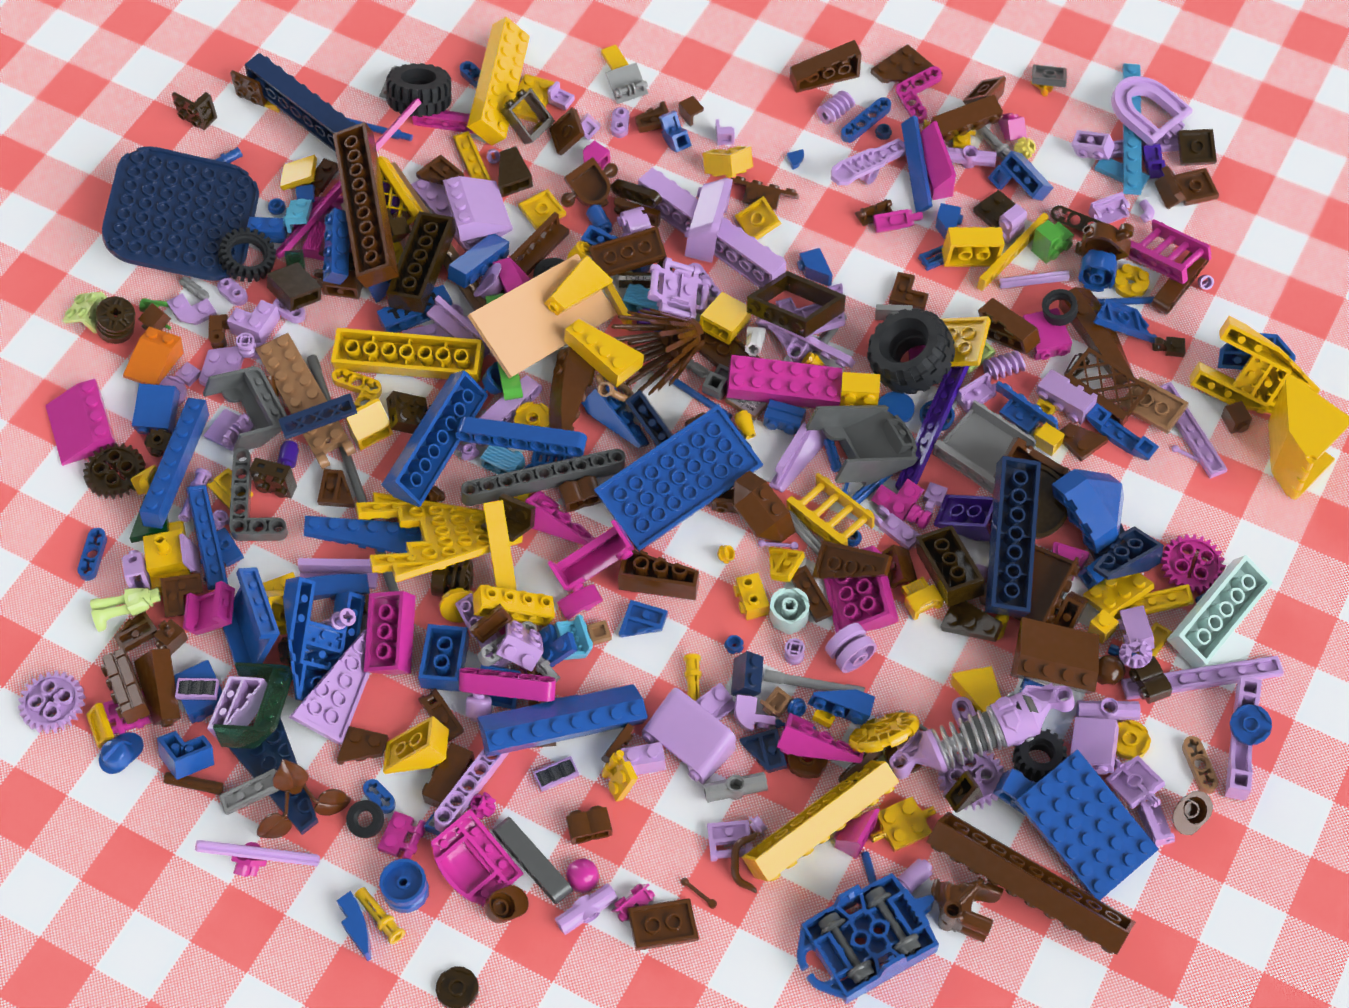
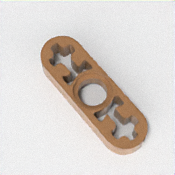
M1188 736L1182 744V751L1200 791L1206 794L1213 793L1218 786V778L1205 748L1198 737ZM1189 743H1191L1192 746L1196 745L1195 750H1193L1192 747L1188 748ZM1201 760L1205 763L1206 767L1198 769L1194 762ZM1206 779L1208 782H1212L1210 787L1208 784H1204Z

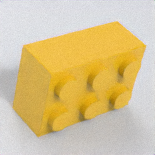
M948 227L942 247L944 267H990L1001 256L1005 245L1002 227Z

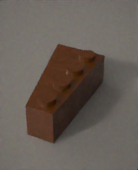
M633 550L631 557L626 560L622 559L618 574L619 590L696 600L699 588L698 570L678 563H669L662 557H652L648 555V552L642 550L640 552Z

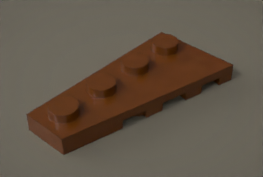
M822 540L812 576L814 579L888 576L893 557Z

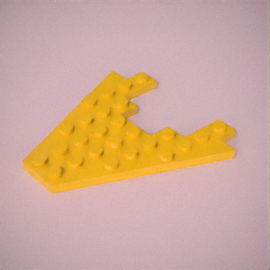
M373 492V502L356 503L358 519H390L397 517L400 528L420 527L424 541L406 542L407 553L370 555L369 562L372 573L393 572L395 582L433 570H443L446 566L490 553L488 534L486 531L481 530V525L486 522L484 510L424 500L420 507H417L392 495ZM523 535L514 542L509 541L510 546L522 543Z

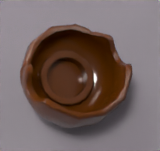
M1105 655L1099 658L1097 679L1099 684L1115 685L1124 679L1126 670L1121 659L1113 655Z

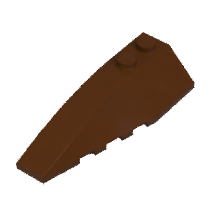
M1075 287L1069 290L1076 297L1078 306L1077 316L1070 322L1088 347L1134 377L1116 331L1093 322L1101 307V303L1090 289ZM1059 300L1061 311L1064 314L1069 312L1071 304L1066 300ZM1103 366L1108 374H1112L1109 366ZM1115 377L1116 385L1127 383L1126 377Z
M570 346L561 349L557 354L550 391L549 428L574 431L575 427L572 425L580 416L581 411L578 409L581 402L586 400L587 395L585 391L587 386L590 387L593 382L595 369Z

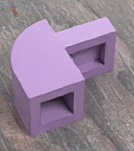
M737 695L735 697L734 717L741 728L752 732L754 724L760 729H769V726L773 727L775 725V716L756 714L758 697Z

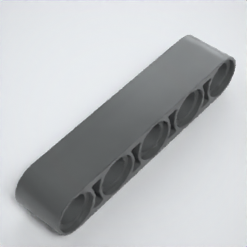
M508 816L492 829L500 843L554 904L557 905L573 892L566 879L512 818Z

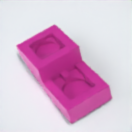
M592 584L559 600L557 604L564 617L569 620L584 609L589 611L602 602L603 599L596 586Z

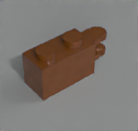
M323 269L314 270L313 275L317 277L314 279L322 286L324 295L352 299L360 298L363 285L356 278L355 270H349L348 277L341 285L323 281Z

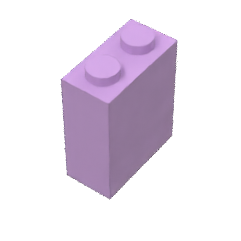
M1075 717L1070 754L1078 749L1098 774L1114 773L1119 733L1117 720Z

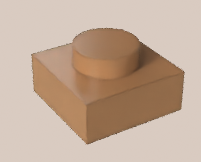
M606 620L587 625L593 645L612 640Z

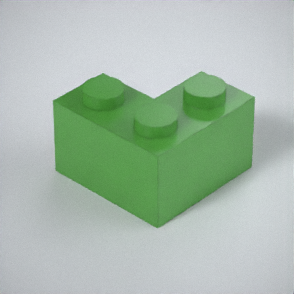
M1047 220L1036 228L1031 251L1047 264L1049 261L1055 260L1064 250L1067 251L1072 247L1074 234L1060 222L1054 225L1050 220Z

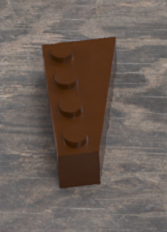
M855 39L791 66L790 81L795 92L798 93L860 77L862 53Z

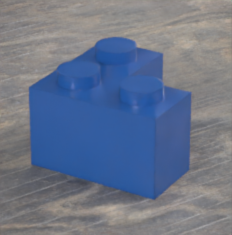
M173 731L157 738L159 757L176 780L215 765L213 746L204 735L184 742L180 735Z

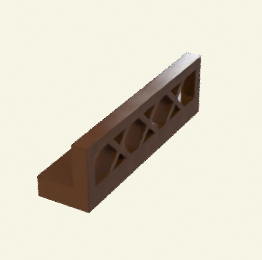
M554 212L510 256L527 275L570 234L569 229L560 224L559 214Z

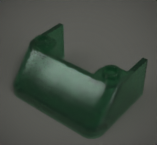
M235 663L239 677L263 678L268 684L254 726L213 725L221 747L254 749L260 746L276 730L293 679L291 668L287 665Z

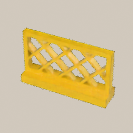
M380 156L378 160L382 183L387 182L390 184V193H384L389 195L387 208L390 211L391 209L399 210L398 217L402 216V210L408 211L411 218L407 220V223L410 225L416 220L419 211L423 212V210L388 158ZM393 196L400 199L399 208L391 206Z

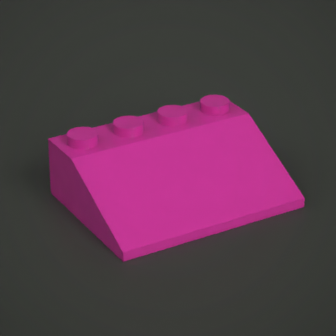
M95 378L77 383L45 405L62 466L95 456L93 451L99 453L101 452L100 447L104 448V450L107 449V444L114 447L116 441L102 393Z
M873 545L863 548V550L881 553ZM888 576L823 579L829 605L833 610L832 618L836 633L852 623H859L865 631H870L899 622Z

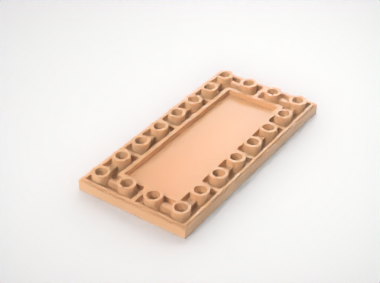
M578 254L468 315V318L509 379L567 345L564 342L565 329L577 319L596 328L617 315L603 291L598 292L558 316L551 312L544 304L581 261Z

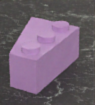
M1051 369L1037 385L1036 392L1042 400H1048L1052 403L1057 411H1063L1067 414V417L1072 422H1077L1081 425L1087 419L1086 415L1096 405L1098 395L1095 393L1089 395L1083 391L1084 387L1078 385V387L1073 386L1069 383L1070 379Z
M229 676L207 729L218 741L236 742L274 690L263 678Z

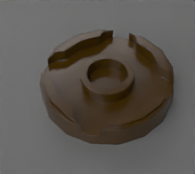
M455 966L446 972L444 971L439 976L435 991L439 1002L444 1007L468 1008L478 997L479 984L477 977L471 970Z

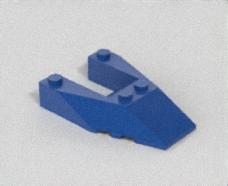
M302 577L286 579L283 604L295 700L303 701L360 635L365 603L364 595L350 591L336 594L333 613L349 608L354 611L356 621L353 625L336 630L332 626L310 621L316 581Z

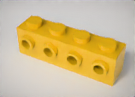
M480 585L472 595L475 616L484 617L501 604L512 615L513 620L521 623L529 621L535 625L547 626L555 617L553 596H547L542 593L535 594L527 591Z

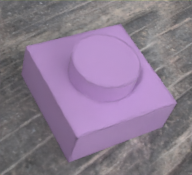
M186 362L175 373V376L183 380L184 384L190 387L200 377L201 370Z

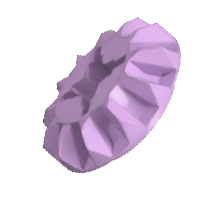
M1138 638L1135 640L1128 639L1126 643H1122L1119 657L1128 667L1142 668L1152 659L1151 646L1146 641H1140ZM1140 649L1139 654L1132 656V650Z

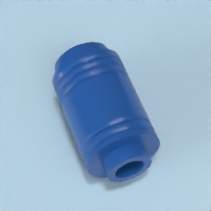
M591 205L586 211V216L592 226L601 228L609 234L612 231V224L602 206Z

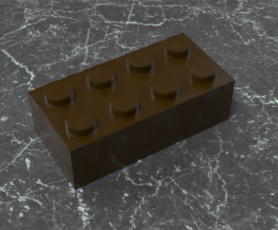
M953 525L916 537L917 554L947 607L984 595V578Z

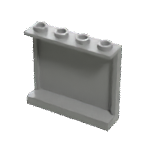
M974 400L971 410L942 441L938 440L934 444L933 455L993 494L995 487V478L993 476L996 472V463L1004 456L1013 438L1019 437L1027 442L1026 446L1031 445L1033 448H1035L1036 440L1030 434H1026L1018 429L1016 425L1004 420L1001 415L989 410L984 404Z

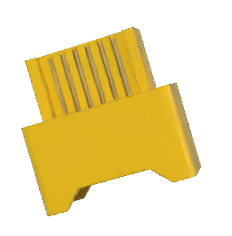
M924 577L905 586L903 585L901 588V592L905 596L904 605L913 620L918 619L919 614L931 608L940 609L943 607L944 600L934 584L929 586Z

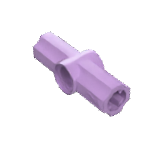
M972 145L965 146L963 149L946 147L952 163L961 164L968 169L976 165L995 167L997 152L978 150Z
M1105 698L1102 701L1077 700L1076 717L1115 720L1140 719L1141 708L1139 701H1116L1113 698ZM1104 708H1109L1112 712H1107Z
M607 883L591 895H584L577 899L573 907L555 918V922L562 933L566 935L581 924L590 923L596 919L600 912L617 901L618 897L611 885Z

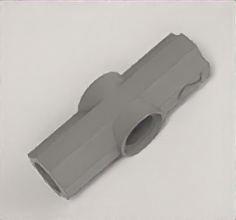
M764 772L745 776L732 775L725 780L703 784L707 803L728 798L738 800L744 795L768 790ZM739 785L741 788L734 790L731 786Z

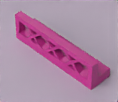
M445 110L444 112L441 111L440 114H433L428 117H412L413 125L457 132L469 131L471 134H476L467 127L470 116L468 113Z

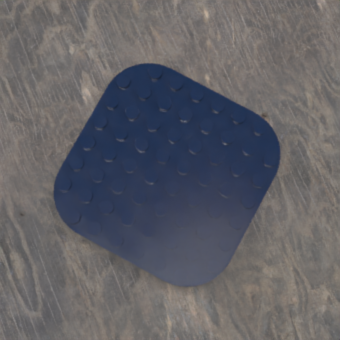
M139 147L136 151L126 153L117 165L102 224L103 243L113 256L129 264L210 281L230 278L233 276V273L228 276L226 274L227 269L223 271L221 268L222 264H219L218 253L223 237H226V234L228 232L231 233L233 229H236L238 232V229L243 227L244 232H246L249 217H255L259 199L257 183L252 180L247 171L234 164L159 147ZM248 243L238 244L231 249V255L234 260L243 266L247 258Z

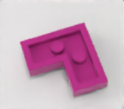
M907 478L897 494L881 484L871 501L877 505L884 506L890 513H893L904 522L909 511L925 489Z

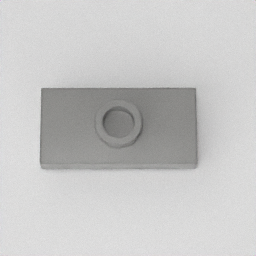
M876 304L875 320L885 321L886 317L890 314L899 313L898 311L902 309L912 310L913 306Z

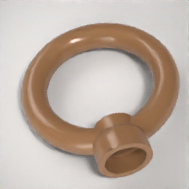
M600 373L597 374L598 393L602 397L612 396L619 401L625 402L634 394L624 382L618 388L625 394L616 391L613 384ZM607 385H608L609 388H610V391H609V392L606 391V386H607Z

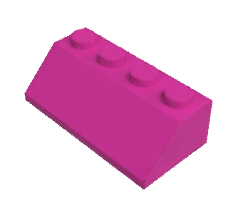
M934 121L923 129L920 134L932 200L953 197L956 172L938 123Z
M405 591L369 593L364 672L389 675L411 674L415 595Z

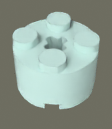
M793 587L792 589L781 588L777 590L770 601L769 619L772 625L777 630L788 635L803 629L809 619L810 605L807 595L802 590Z

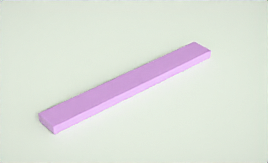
M1277 655L1166 672L1164 674L1172 686V693L1235 684L1239 682L1241 676L1261 680L1281 677L1284 672ZM1130 678L1121 680L1126 700L1141 698L1136 682L1133 683Z

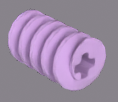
M838 91L837 94L817 108V114L823 123H834L836 119H839L841 115H844L850 108L855 106V101L846 91Z
M1016 350L1011 351V353L1007 352L1004 355H998V357L986 359L983 362L984 374L988 372L995 381L998 380V374L1001 378H1005V372L1008 376H1011L1012 370L1015 374L1019 373V368L1022 372L1026 370L1023 357Z

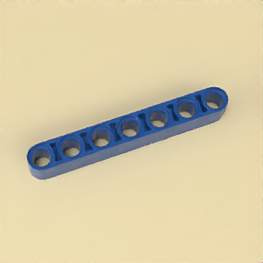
M462 417L455 435L458 440L463 442L572 457L582 456L587 442V436L582 432L474 417Z

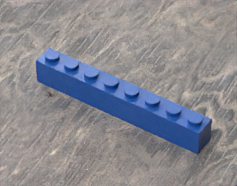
M187 399L139 510L143 526L163 528L208 420L209 411L206 400Z

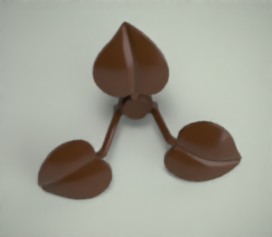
M282 759L272 782L276 789L285 791L284 813L282 816L279 813H272L266 816L257 828V836L274 839L285 836L291 830L292 822L286 818L288 816L289 793L298 794L304 789L311 800L317 803L314 807L315 812L323 816L334 815L345 809L350 803L351 797L342 790L328 789L322 792L319 798L316 799L306 786L308 781L307 771L296 763Z

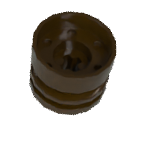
M107 297L97 306L95 327L97 334L102 340L112 344L124 343L134 333L135 310L133 305L123 297Z
M468 559L464 562L455 563L454 566L453 564L446 566L443 570H433L431 594L442 597L450 589L464 588L467 591L471 590L474 577L473 561Z

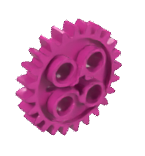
M1185 534L1183 539L1180 535L1176 541L1172 539L1166 545L1162 554L1161 564L1164 565H1162L1161 571H1166L1163 577H1170L1171 579L1168 583H1176L1175 587L1189 584L1192 594L1194 590H1196L1198 595L1201 594L1202 589L1204 592H1207L1226 567V565L1222 564L1225 558L1219 557L1222 551H1215L1217 544L1211 546L1210 539L1205 542L1203 541L1204 536L1197 539L1196 534H1193L1192 538ZM1198 550L1199 553L1195 560L1194 568L1191 572L1190 578H1187V574L1191 567L1195 551ZM1177 567L1183 568L1184 571H1180ZM1196 574L1202 575L1203 578H1199Z

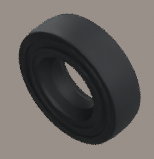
M369 800L358 801L348 810L346 824L353 835L360 838H370L378 834L382 829L384 813L375 802ZM364 811H369L373 817L372 823L368 827H361L358 823V817Z

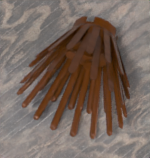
M649 308L650 311L640 309L639 311L642 313L627 311L628 314L634 316H617L619 319L645 321L651 324H614L611 326L613 329L658 331L613 337L620 342L628 341V345L650 342L633 347V349L642 351L640 353L644 354L643 363L658 357L639 369V374L627 381L626 385H632L668 360L670 361L653 374L637 391L641 390L643 392L669 368L671 369L648 392V396L657 388L660 391L673 376L669 382V386L672 385L675 379L679 378L694 354L703 349L705 340L701 341L700 335L704 334L703 329L696 319L682 318Z

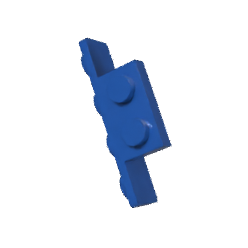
M1000 381L996 383V391L1009 399L999 411V415L1016 425L1026 434H1031L1040 422L1043 424L1047 422L1058 429V420L1053 415L1046 414L1039 405L1027 401L1023 394L1014 392L1007 383H1001Z

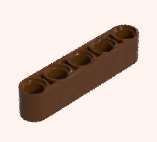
M1189 252V254L1185 257V259L1182 261V263H1183L1187 258H1189L1193 253H1192V252ZM1199 257L1187 268L1188 280L1184 284L1169 278L1154 297L1151 306L1166 315L1169 314L1209 261Z

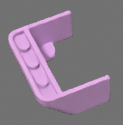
M723 178L703 184L702 188H698V203L691 226L686 228L684 236L687 238L685 257L709 263L713 262L716 240L723 215L728 210L733 179Z

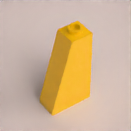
M586 255L544 304L551 312L558 316L605 289L612 283L613 279Z

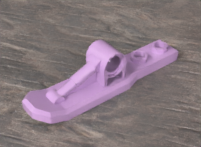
M898 138L878 148L866 149L840 161L831 169V180L837 185L848 186L858 178L868 185L876 179L880 168L906 155L904 142Z
M759 317L755 320L758 327L771 330L777 336L793 362L802 363L806 354L813 349L819 352L823 358L835 360V363L843 368L847 366L852 369L855 364L851 356L811 335L804 338ZM800 351L799 355L794 356L795 352Z

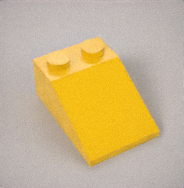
M432 716L389 740L386 743L383 773L390 774L427 769L446 760L449 729Z

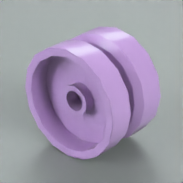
M852 623L838 631L825 646V651L833 660L836 659V665L843 673H849L862 666L877 650L876 643L870 636H866V631L859 623Z

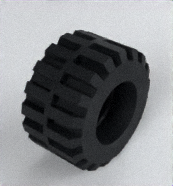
M1041 729L1040 734L1034 736L1033 740L1029 742L1025 740L1022 744L1015 746L1012 763H1014V769L1019 770L1023 773L1024 777L1036 783L1067 758V748L1063 746V739H1058V734H1051L1049 729H1046V731ZM1041 750L1050 757L1051 761L1046 763L1036 762L1030 757L1029 752Z

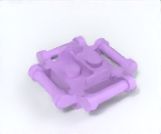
M668 257L664 259L663 268L658 264L650 266L651 284L647 298L657 302L659 311L682 318L696 319L697 314L701 315L709 307L708 294L711 288V281L709 279H698L700 273L699 266L694 265L692 267L672 261V258ZM697 288H702L700 305L696 304Z

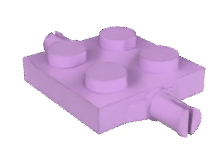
M1139 756L1125 763H1122L1115 757L1114 767L1116 769L1114 773L1105 778L1106 783L1132 809L1146 800L1154 807H1158L1161 804V800L1154 794L1165 786L1164 780Z

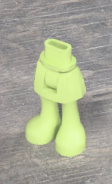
M158 587L151 590L149 588L125 589V594L121 596L90 600L91 613L98 632L104 631L107 627V620L113 617L128 614L135 616L147 611L150 607L154 606L153 603L161 601Z

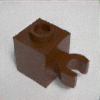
M172 619L168 622L165 620L158 625L160 629L153 635L157 641L155 643L157 648L170 649L171 655L188 640L185 631Z

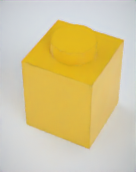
M1046 422L1042 427H1038L1033 434L1036 440L1035 446L1052 457L1062 445L1065 434Z
M1103 609L1090 621L1087 632L1098 634L1099 642L1104 644L1116 632L1119 621Z

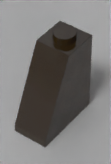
M517 146L500 151L498 188L501 196L505 197L533 187L532 175Z

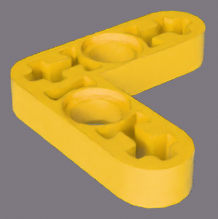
M337 368L332 372V380L336 386L359 394L354 402L356 409L362 406L360 405L362 401H373L382 394L381 383L376 379L344 368ZM355 380L362 381L359 386L352 385Z

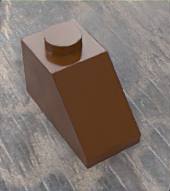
M1071 591L1066 595L1053 624L1074 629L1089 600Z

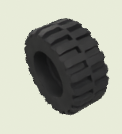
M410 63L409 65L404 64L401 67L397 66L386 77V100L388 105L395 112L402 114L414 99L418 98L421 104L410 116L428 117L433 114H440L441 111L444 112L450 106L452 101L451 77L446 70H442L441 67H435L432 64Z

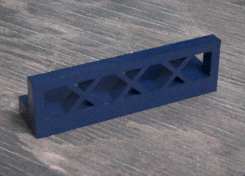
M349 393L278 420L284 437L287 440L358 413Z

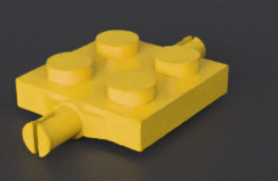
M913 796L879 811L877 821L880 824V831L870 834V838L873 843L885 838L890 843L893 851H898L931 835L932 831L927 824L926 818L937 814L936 810H934V806H931L922 811Z

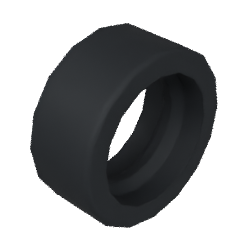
M1056 289L1047 293L1042 302L1044 318L1047 322L1056 326H1063L1072 322L1078 312L1077 300L1073 293L1065 289ZM1056 300H1066L1071 304V309L1064 315H1054L1049 311V306Z

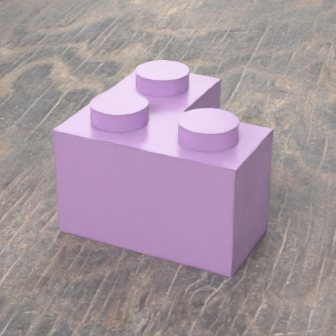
M260 300L252 313L236 307L228 318L227 323L231 334L238 336L241 333H250L254 337L255 343L267 340L281 318L276 305Z

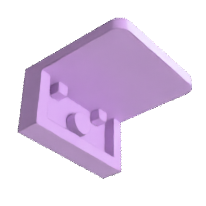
M510 621L505 625L506 635L496 650V654L532 672L544 652L541 634L534 629L528 630L524 628L518 621Z

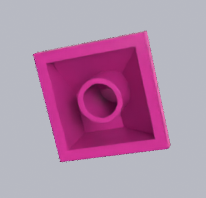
M874 808L858 818L846 822V827L836 832L833 837L836 840L834 847L857 859L876 825L879 809Z

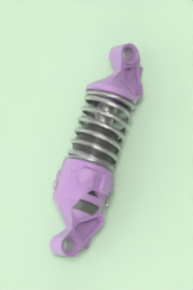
M1052 683L1043 687L1026 685L1020 693L1015 694L1012 692L1007 697L999 698L995 703L986 707L987 711L981 713L980 710H977V715L974 716L968 714V721L963 722L962 718L959 717L960 733L957 732L953 722L950 721L949 727L953 736L948 737L945 728L940 725L939 729L943 737L941 741L934 729L927 731L918 730L907 742L896 746L898 750L891 756L889 761L892 772L896 778L905 779L911 774L915 764H921L945 773L948 770L950 771L951 768H955L954 757L959 764L964 765L963 753L968 760L973 761V754L975 753L982 758L983 751L991 754L993 748L1001 750L1002 746L1006 748V746L1020 745L1025 740L1029 742L1034 739V736L1040 734L1043 722L1050 709L1069 712L1074 708L1075 702L1072 690L1067 686H1053Z

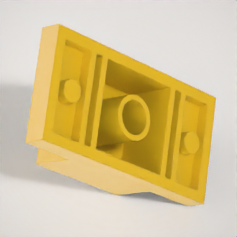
M183 521L169 523L168 532L143 536L146 569L150 576L151 588L158 587L160 596H162L160 578L191 574L190 569L183 564L179 535L183 533L186 536Z

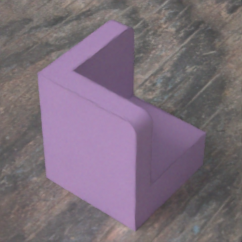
M588 112L580 120L585 133L584 137L590 140L600 129V123Z
M716 119L717 145L735 144L734 128L732 126L720 127L719 119Z

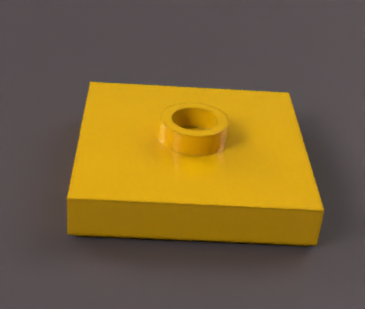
M549 189L518 204V208L535 230L554 212L559 214V219L566 216V211Z
M764 196L735 215L744 232L757 240L782 224Z

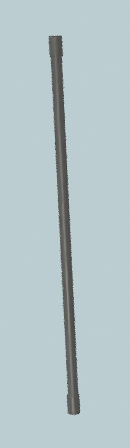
M317 355L308 356L307 362L314 379L326 400H332ZM342 446L339 447L357 502H368L352 456L347 457ZM374 549L376 555H377V554H386V552H385V553H383V552H378L377 549ZM393 572L383 573L389 592L399 591Z

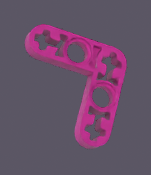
M932 66L896 86L897 97L910 117L913 115L918 117L919 124L924 123V119L927 120L928 116L925 107L916 94L941 81V69L936 66ZM918 80L923 81V84L920 86H917L914 83ZM910 100L916 101V104L913 106L907 105ZM917 109L919 114L922 115L921 117L916 114Z

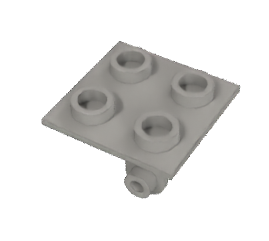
M637 62L605 72L617 104L649 94L646 88L648 83L646 80H643Z

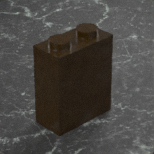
M298 262L267 273V288L290 312L321 300L322 286Z

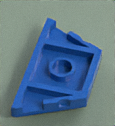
M1107 298L1102 303L1093 321L1094 324L1154 343V339L1157 337L1156 334L1149 333L1147 330L1149 327L1148 323L1142 318V315L1136 308Z

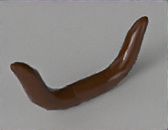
M757 832L738 839L731 851V875L734 882L738 886L757 893L755 886L743 880L739 874V852L743 845L752 842L757 837Z

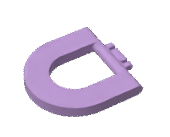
M1132 76L1123 79L1116 86L1111 97L1112 108L1118 119L1149 146H1152L1163 136L1167 139L1174 136L1179 130L1184 128L1185 124L1182 121L1193 112L1189 105L1166 86L1156 80L1142 76ZM1145 96L1152 99L1173 118L1162 127L1157 128L1135 109L1132 104V97Z

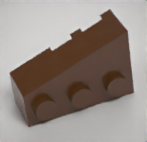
M991 298L978 310L979 317L989 316L991 320L986 339L1025 355L1041 342L1036 326L994 298Z

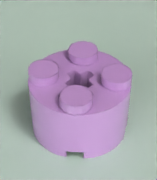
M642 206L623 211L617 217L618 225L623 230L622 237L651 228L647 213L643 214L641 211L645 210Z

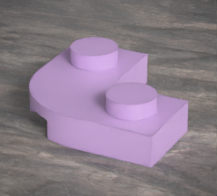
M183 293L166 301L179 322L198 325L208 320L209 315H217L208 298L193 306L189 304Z

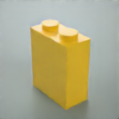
M721 292L701 314L699 323L704 332L729 345L750 321L751 314L747 313V304Z

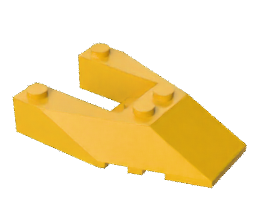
M1231 316L1227 317L1219 330L1220 339L1251 355L1238 377L1234 379L1200 361L1190 375L1191 386L1229 405L1242 401L1247 410L1256 411V413L1261 414L1272 413L1284 382L1290 375L1317 394L1320 391V388L1279 346L1247 324Z

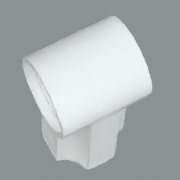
M747 326L745 352L749 356L756 357L757 354L761 353L762 344L765 342L766 328Z

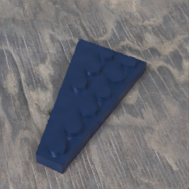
M278 709L238 738L236 742L228 746L229 750L253 778L272 769L278 770L282 759L297 764ZM304 789L298 794L289 793L287 816L301 835L319 823L311 799ZM279 790L268 795L284 813L285 791Z

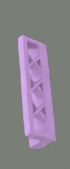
M438 295L435 298V305L427 312V316L451 337L482 340L485 347V358L491 351L474 325Z

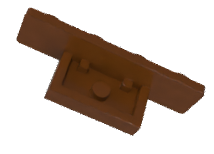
M740 176L731 178L733 179L732 184L746 187L742 200L746 204L751 205L764 196L771 208L777 211L781 195L795 199L800 197L795 189L786 188V190L779 189L780 186L774 184L765 186L762 185L763 182L757 180L748 182L746 178Z

